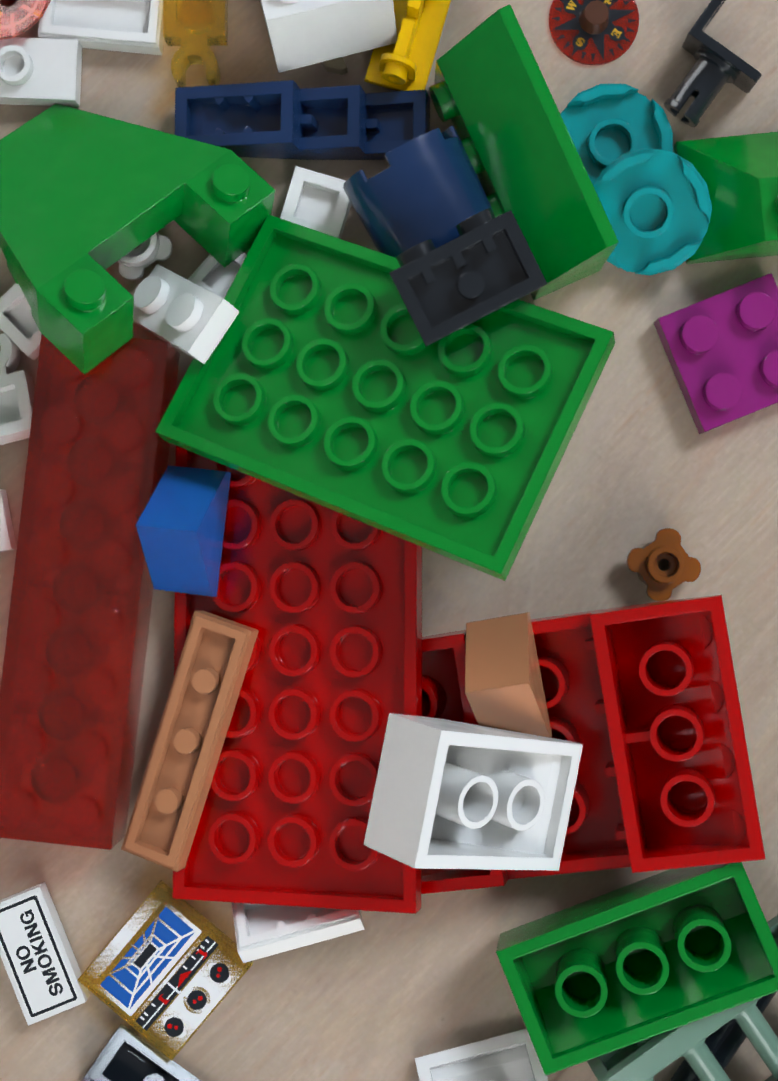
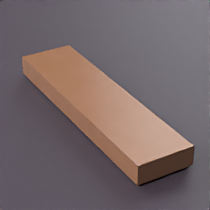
M203 610L194 612L121 850L175 872L185 868L259 630Z

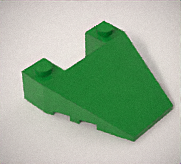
M55 103L0 140V248L7 260V267L15 283L20 285L31 307V314L39 331L85 375L133 338L134 296L106 271L107 268L173 220L225 268L251 248L266 217L272 214L276 190L230 149Z

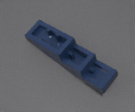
M294 80L175 88V135L230 149L238 157L297 160H386L384 155L387 152L430 131V96L426 90L365 93L360 85L300 89Z

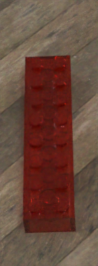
M41 334L0 689V838L111 850L126 835L154 589L136 523L168 465L170 443L164 441L155 432L176 392L180 353L168 341L132 338L84 375Z

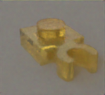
M163 0V37L167 46H181L175 52L171 61V72L178 87H186V71L194 64H202L206 67V79L209 85L219 84L220 68L214 53L210 50V46H228V0Z

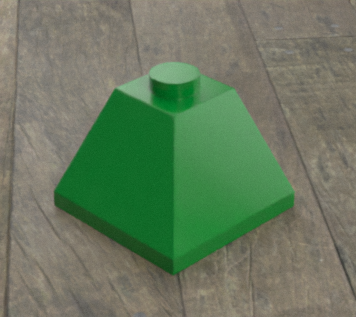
M778 132L677 141L674 144V152L691 162L707 183L712 204L707 233L696 253L686 260V264L778 255Z

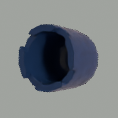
M454 126L448 127L442 133L439 128L431 130L392 149L384 155L390 167L367 179L364 171L361 169L353 174L343 185L349 201L377 250L395 258L411 247L429 239H432L436 249L460 237L455 227L456 225L485 209H492Z

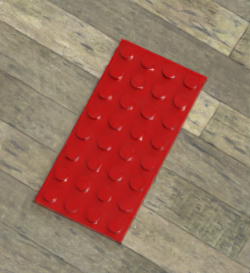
M176 446L175 466L231 472L217 597L175 592L174 676L195 611L203 610L257 629L259 632L186 866L178 872L173 871L172 899L416 914L421 909L422 868H412L364 845V839L389 713L422 716V547Z

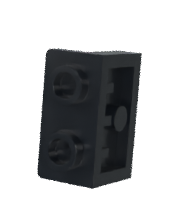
M491 208L485 209L455 226L460 237L437 249L432 239H429L411 247L396 257L400 268L390 272V277L426 347L547 285L511 210L495 217Z

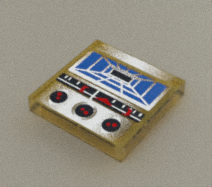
M161 880L81 974L78 981L172 1061L248 971L253 961L243 963L237 952V944L184 899H172L173 890Z

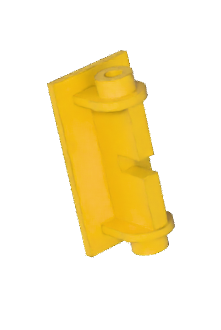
M393 0L397 41L395 44L373 49L364 80L367 83L395 91L425 90L451 0Z

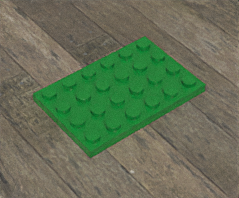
M268 215L224 298L240 311L205 364L193 358L155 432L164 441L505 581L615 345L614 332L518 299L426 347L398 290L391 280L390 272L400 268L395 257Z

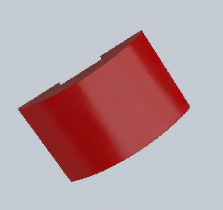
M722 595L630 605L531 619L552 738L583 744L559 871L422 869L421 894L505 886L509 879L631 867L632 873L766 860ZM466 630L422 637V717L440 718L478 725L465 695Z

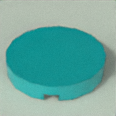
M599 84L578 93L561 112V117L593 185L601 171L622 154L645 147L673 152V130L664 109L653 98L650 101L646 96L638 93L639 89L627 84Z
M645 147L622 154L601 171L593 185L619 241L607 262L627 272L654 275L673 270L696 253L707 233L712 212L707 183L691 162L670 150Z

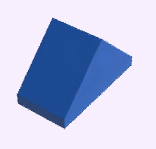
M168 465L136 523L154 589L217 597L231 472Z

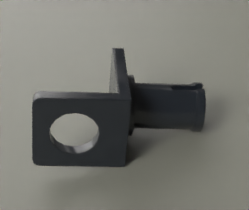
M711 0L689 31L682 48L691 53L696 62L672 96L664 103V107L676 117L689 97L693 96L695 100L680 120L691 127L698 125L699 119L725 83H733L745 93H749L762 76L758 70L704 32L726 0Z

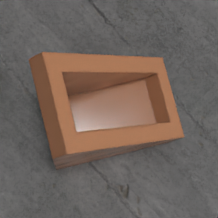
M530 612L466 623L465 695L478 725L552 738Z

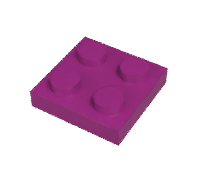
M772 273L660 317L654 322L699 434L778 403V287Z

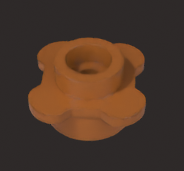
M671 528L659 530L653 542L648 543L643 548L632 549L627 556L629 570L636 572L639 579L647 585V596L659 602L668 600L672 595V590L684 581L693 582L697 580L701 572L700 562L696 558L688 556L680 544L681 535ZM661 559H666L669 562V568L666 571H662L658 567Z

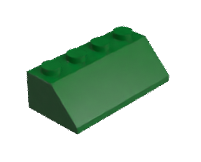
M509 4L498 9L436 60L435 85L429 87V92L441 121L446 122L451 119L495 217L510 210L512 211L547 282V285L530 293L534 301L600 271L619 241L513 9Z
M742 862L666 870L500 933L496 950L545 1076L778 991V947Z

